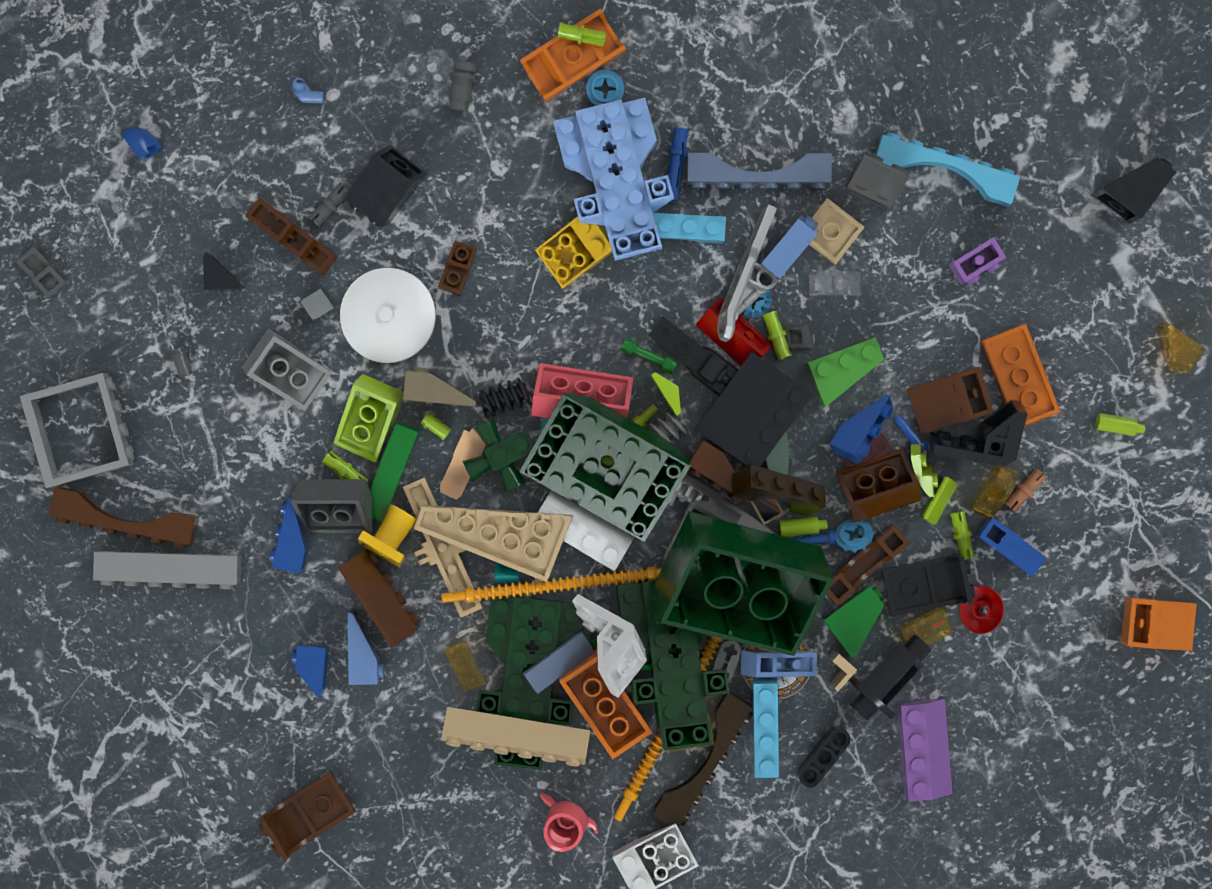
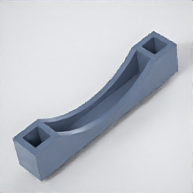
M688 153L687 184H692V188L695 189L706 188V185H716L718 189H728L730 185H740L741 189H753L754 185H764V189H777L778 185H787L788 189H801L802 185H811V189H825L826 185H830L832 182V153H808L799 161L785 168L767 172L745 171L733 167L720 160L713 153Z

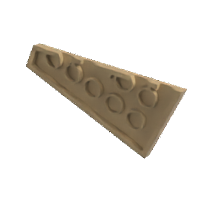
M423 505L414 529L547 582L573 515Z

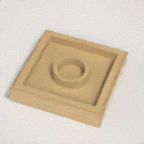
M827 198L812 217L819 224L817 228L820 231L810 242L809 246L836 265L865 226Z

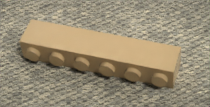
M447 707L442 731V741H446V744L459 747L461 744L470 745L471 749L479 751L488 748L494 749L495 753L503 755L512 752L518 753L519 757L527 759L536 756L542 757V760L546 762L566 761V764L570 766L585 765L590 730Z

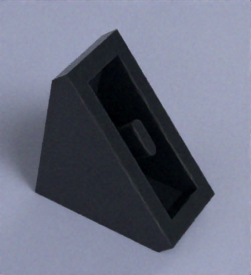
M206 252L203 255L204 290L241 291L245 288L211 254Z

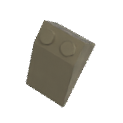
M412 367V371L405 372L403 400L478 407L479 402L437 376L428 373L426 368Z

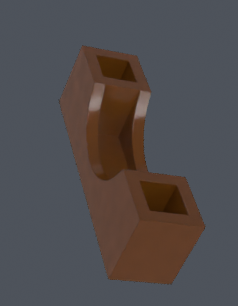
M890 524L872 540L871 544L866 546L865 551L861 549L832 574L834 580L826 595L835 605H840L856 591L858 586L870 574L887 561L893 559L910 542L895 525Z

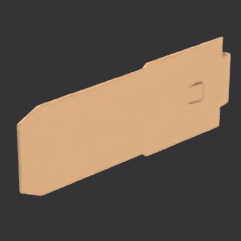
M473 428L470 432L463 431L440 485L441 493L456 500L462 496L470 478L463 460L481 456L486 446Z

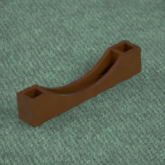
M63 487L54 488L49 516L56 517V522L70 524V520L79 522L80 527L93 529L94 525L103 527V532L116 534L117 530L126 532L125 536L137 539L140 538V535L149 537L150 542L163 544V540L171 541L172 546L178 548H186L187 545L194 544L200 516L171 512L151 521L124 520L101 510L84 492Z

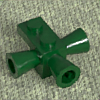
M495 418L473 428L488 448L483 450L485 455L463 460L471 480L474 482L492 468L493 471L499 470L505 493L526 483L512 463L529 455L534 446L527 429L501 441Z

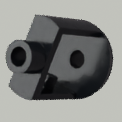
M913 634L904 645L899 643L863 683L853 675L848 681L860 693L849 705L867 721L878 709L891 720L898 717L887 705L923 667L921 662L932 649L916 634Z

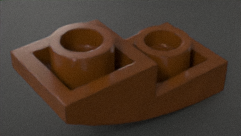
M454 241L438 289L461 296L477 248Z

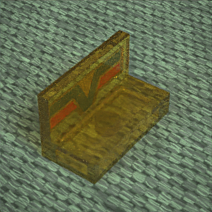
M941 607L898 628L905 643L913 634H916L927 645L954 633L947 620L948 615L945 609Z
M467 639L445 649L446 655L465 693L486 684L487 681Z

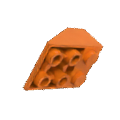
M1125 596L1120 643L1131 647L1192 651L1197 603Z

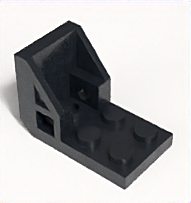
M1010 400L981 422L977 440L969 435H961V437L951 436V433L946 431L930 432V447L933 454L1005 467L1017 460L1027 412L1021 401Z

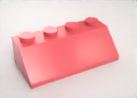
M540 363L533 395L531 416L550 418L563 393L589 396L628 418L633 377Z

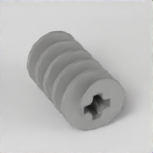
M668 412L664 413L665 421L659 417L656 419L657 427L652 423L648 424L651 432L671 442L670 437H674L677 440L680 439L678 431L685 435L687 434L677 418Z

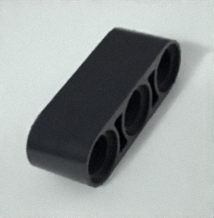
M831 727L798 768V778L805 787L812 788L818 785L849 746L851 738L843 727ZM837 732L844 733V740L841 743H834L832 740L833 735ZM821 751H828L830 753L829 759L825 762L818 761V755ZM806 770L815 771V776L812 780L807 781L803 779V774Z

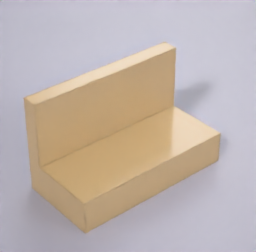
M833 649L828 657L841 670L829 684L836 691H839L857 669Z

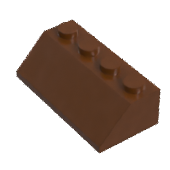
M366 549L339 566L338 569L390 647L393 648L420 628L418 625L420 620L413 610L411 612L408 611L404 605L407 603L405 597L400 591L396 592L391 585L394 582L388 572H382L378 566L380 560L373 551L369 553Z

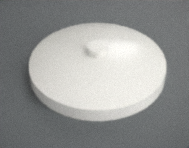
M379 268L363 274L351 284L341 303L340 323L345 338L355 351L376 362L397 363L413 357L428 343L435 327L436 312L430 292L419 279L400 269Z

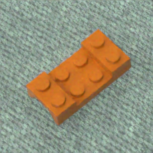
M601 8L574 26L581 27L585 25L587 29L605 32L606 41L604 46L583 42L578 44V41L558 38L556 36L520 59L522 67L545 103L562 94L568 87L604 64L607 65L626 53L625 46L613 32Z

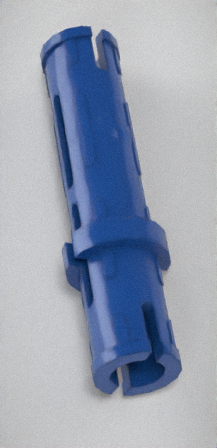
M674 128L673 142L668 152L670 154V162L667 175L674 199L671 201L679 200L683 163L688 152L686 151V143L689 130L684 128Z

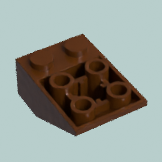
M980 367L907 388L920 434L994 413Z
M701 440L689 459L691 467L688 472L700 479L703 476L710 479L708 484L718 491L722 492L723 489H726L730 492L728 497L742 505L745 501L750 504L751 501L733 496L732 474L735 472L725 454L704 440Z

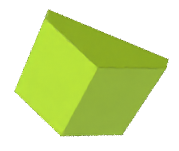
M653 373L650 377L675 416L681 414L679 387L658 373Z

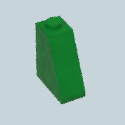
M869 585L864 586L822 617V620L852 659L859 652L884 607V604L881 602L884 597L876 586L874 588H871Z

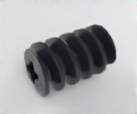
M516 378L515 386L508 380L507 388L498 383V391L489 386L488 394L483 389H480L479 398L485 418H487V411L492 416H496V408L502 414L505 413L506 405L511 411L514 410V403L523 408L524 400L528 405H532L526 384L520 378Z

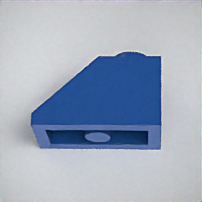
M299 644L297 649H293L292 663L295 664V670L316 696H322L325 693L329 646Z

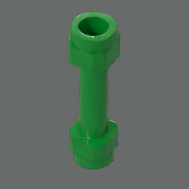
M625 338L620 351L630 356L631 354L637 355L662 367L661 370L670 374L673 373L678 361L668 356L666 358L661 357L636 345L637 342Z

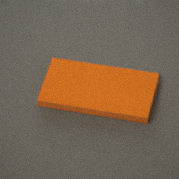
M1026 324L980 341L1004 403L1016 400L1021 401L1027 412L1025 426L1061 412Z

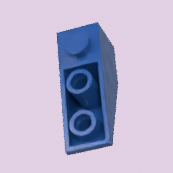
M889 395L883 396L841 424L830 442L834 454L856 464H859L862 458H866L871 442L880 435L881 425L893 412V404Z
M288 497L287 501H283L280 514L284 515L282 525L278 524L275 538H278L276 548L273 547L271 550L270 561L273 562L272 568L301 574L304 570L308 546L305 534L291 502L292 497Z
M987 517L974 535L1031 577L1035 575L1046 559L1040 552L993 517Z

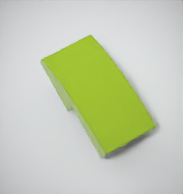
M912 444L911 460L916 478L924 492L929 497H934V488L938 487L937 473L932 472V465H927L926 453H921V444Z

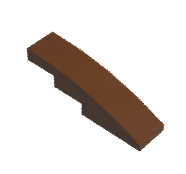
M260 197L245 215L323 276L338 258Z

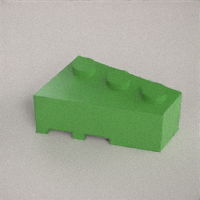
M876 337L806 363L822 408L828 406L884 360Z

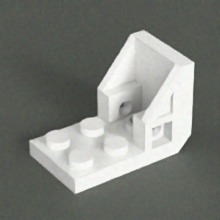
M577 594L572 602L577 609V615L583 620L582 625L592 633L594 631L600 633L597 636L598 671L610 693L619 697L647 661L645 647L633 624Z

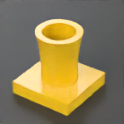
M390 504L375 536L373 537L367 532L362 531L358 537V542L363 547L400 568L404 562V555L398 552L397 548L415 526L417 519Z

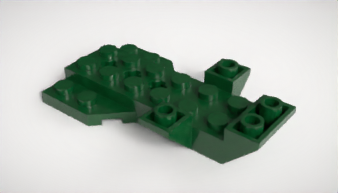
M656 581L617 585L619 617L634 625L649 659L651 678L631 680L634 705L654 703L657 729L664 751L712 745L705 697L728 694L730 690L727 669L701 672L698 646L707 635L675 627L673 634H670L669 630H665L666 624L660 623L652 591ZM671 645L678 649L676 658H673L672 654H668V649H671Z
M509 595L508 598L502 596V599H499L497 596L494 600L491 597L485 641L506 666L503 690L479 689L476 712L542 723L571 725L574 702L552 696V684L540 693H535L522 673L525 672L523 667L527 668V664L535 665L579 631H583V620L577 615V609L572 602L523 596L513 597L512 595ZM533 617H538V621L542 622V626H538V629H533V625L529 624V619L533 620ZM530 640H534L535 644L539 646V650L535 649L534 653L530 652V648L526 647V643L530 644ZM508 752L506 755L495 753L494 765L535 770L542 769V757L532 756V758L527 759L519 757L518 753Z

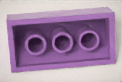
M945 699L897 702L905 798L911 802L933 800L953 794Z

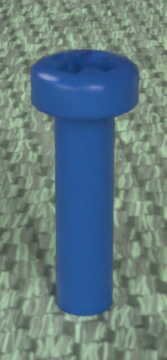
M902 415L893 420L911 444H921V452L929 446L926 441L923 443Z
M829 529V533L795 538V540L814 545L830 542L831 546H833L837 542L834 529Z

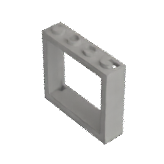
M100 373L20 396L45 488H54L134 465V450L131 445H128L126 438L129 436L128 428L125 422L122 423L120 417L122 407L120 401L115 399L113 391L116 390V386L112 381V377H109V374ZM98 383L120 460L59 477L37 400Z

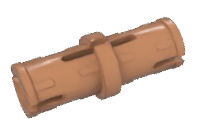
M1035 468L1023 483L1017 485V490L1004 502L1005 506L1016 513L1028 498L1034 496L1033 492L1047 479L1046 475H1042V472Z

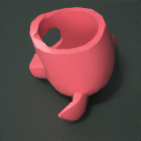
M540 793L541 799L551 807L544 825V838L551 849L558 852L573 849L581 841L586 827H592L595 834L598 833L596 822L591 817H588L579 805L570 801L556 803L551 796Z

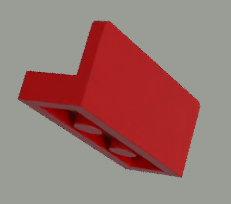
M721 297L696 323L700 330L740 366L751 352L762 358L772 346L764 336L740 315L735 321L733 337L726 342L720 340L717 326L718 315L724 302Z

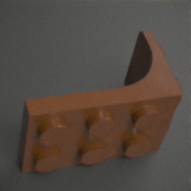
M330 771L266 811L259 819L261 822L259 827L266 837L269 835L274 843L272 848L278 857L282 856L286 860L300 847L348 818L356 810Z

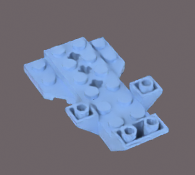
M641 98L622 103V99L581 109L575 111V116L553 121L565 168L580 173L586 179L593 182L595 186V194L574 199L579 222L605 226L615 261L662 249L653 213L673 200L674 196L668 175L646 181L642 177L641 168L645 164L649 153L657 145L646 99ZM607 128L608 132L603 133L601 129ZM612 149L614 150V153L609 154L607 150ZM618 170L620 175L615 176L613 171Z

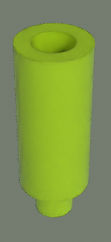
M1098 413L1095 429L1135 436L1136 433L1144 434L1145 424H1139L1137 419Z
M818 517L780 520V536L793 537L819 534V530L828 529L827 520H818Z

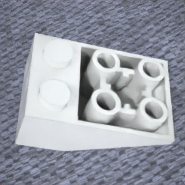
M676 823L613 851L612 856L629 889H657L699 866Z

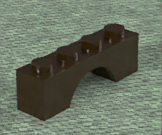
M751 464L732 474L734 497L748 501L761 499L783 500L789 503V512L806 517L826 508L824 485Z

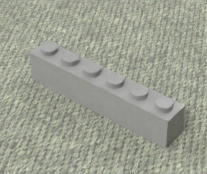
M95 551L93 580L100 581V585H115V581H124V586H139V582H148L149 587H163V583H172V587L185 588L186 583L196 584V588H210V584H219V589H234V585L241 584L242 555Z

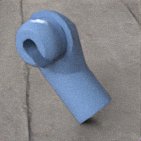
M295 78L293 80L292 91L301 102L324 103V92L311 91L302 78Z

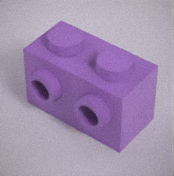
M993 237L948 264L960 285L966 282L968 285H971L981 279L980 273L985 270L991 273L1002 266L1000 261L1005 259L1006 256Z

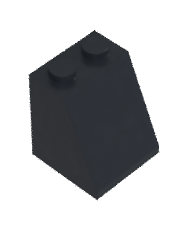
M389 145L373 154L344 199L349 202V205L354 210L366 215L372 224L383 228L394 219L428 173L393 146Z
M1155 158L1094 191L1092 196L1130 224L1142 219L1176 171L1172 169V164L1166 159Z

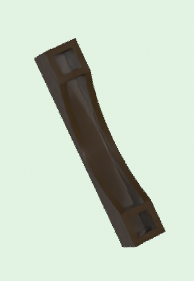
M731 692L723 695L714 710L716 719L715 737L705 762L688 780L676 787L664 790L652 810V815L668 825L676 823L679 827L686 824L691 815L688 813L691 806H697L703 796L701 790L705 784L709 786L716 775L713 772L718 764L722 765L728 756L727 748L730 744L734 745L741 735L738 731L742 724L747 725L752 718L753 712L751 710L753 707Z

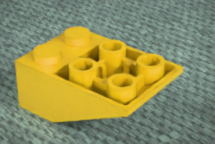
M578 216L535 250L562 289L612 254L605 226L580 223Z

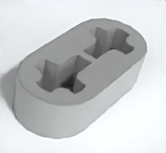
M730 640L722 642L711 671L721 670L723 663H726L729 682L733 677L741 655L740 645ZM733 644L737 652L736 654H731L729 660H725L727 652L724 648Z

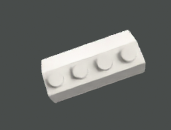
M551 490L538 513L573 515L564 541L613 571L616 570L634 539L633 535Z

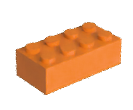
M597 650L558 678L612 759L653 733L649 724L625 690L619 697L610 693L598 671Z

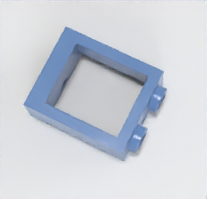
M801 215L761 264L780 279L819 233L820 230L817 228L819 224L807 215L804 218Z

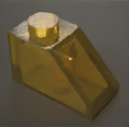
M1160 323L1157 328L1163 360L1169 364L1168 368L1177 374L1190 373L1205 351V348L1169 323Z
M995 465L986 476L971 506V510L985 517H994L1013 492L1019 472L1007 466Z

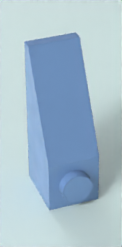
M350 611L348 612L349 685L378 684L380 678H384V664H380V658L357 613Z
M741 650V674L752 677L816 676L817 652L797 651L795 656L771 650Z

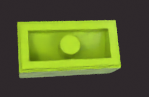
M947 476L941 477L938 487L934 489V497L929 498L920 514V518L936 525L956 490L957 483Z

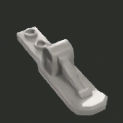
M769 204L759 214L718 315L717 332L719 339L724 342L733 337L735 321L738 319V316L777 283V276L765 266L756 262L759 252L763 251L767 245V232L773 228L777 219L774 216L777 208ZM759 277L765 278L767 286H763L760 283Z

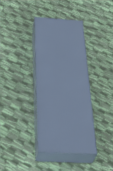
M579 631L522 674L534 692L538 694L595 651L584 634Z

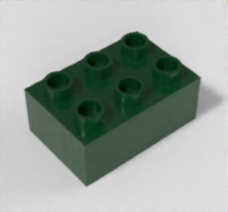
M688 511L652 591L660 623L795 656L834 579L821 546Z

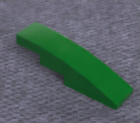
M399 422L394 427L370 489L372 495V518L380 522L383 521L388 507L397 492L419 430Z

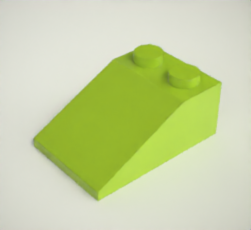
M362 374L352 386L333 444L376 463L399 414L404 392Z

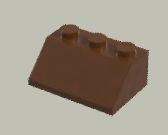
M903 448L835 471L853 523L921 501L919 482Z

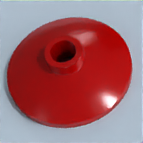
M987 586L974 587L975 598H972L973 604H960L959 615L967 629L974 633L985 634L992 632L1000 625L1004 616V603L1001 596L994 589ZM985 606H987L988 609L987 614L983 613V608Z

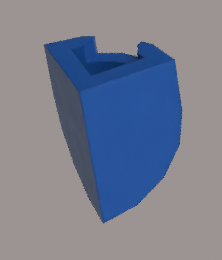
M133 127L121 131L125 141L143 162L163 149L155 136L148 130Z

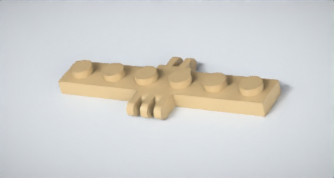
M425 477L403 487L416 518H418L423 505L438 506ZM423 533L427 542L421 544L423 549L414 552L416 557L423 553L426 555V558L418 561L419 565L429 562L430 566L437 564L449 593L465 591L466 588L470 587L474 588L459 555L465 549ZM478 599L470 603L466 600L454 602L460 618L483 608Z

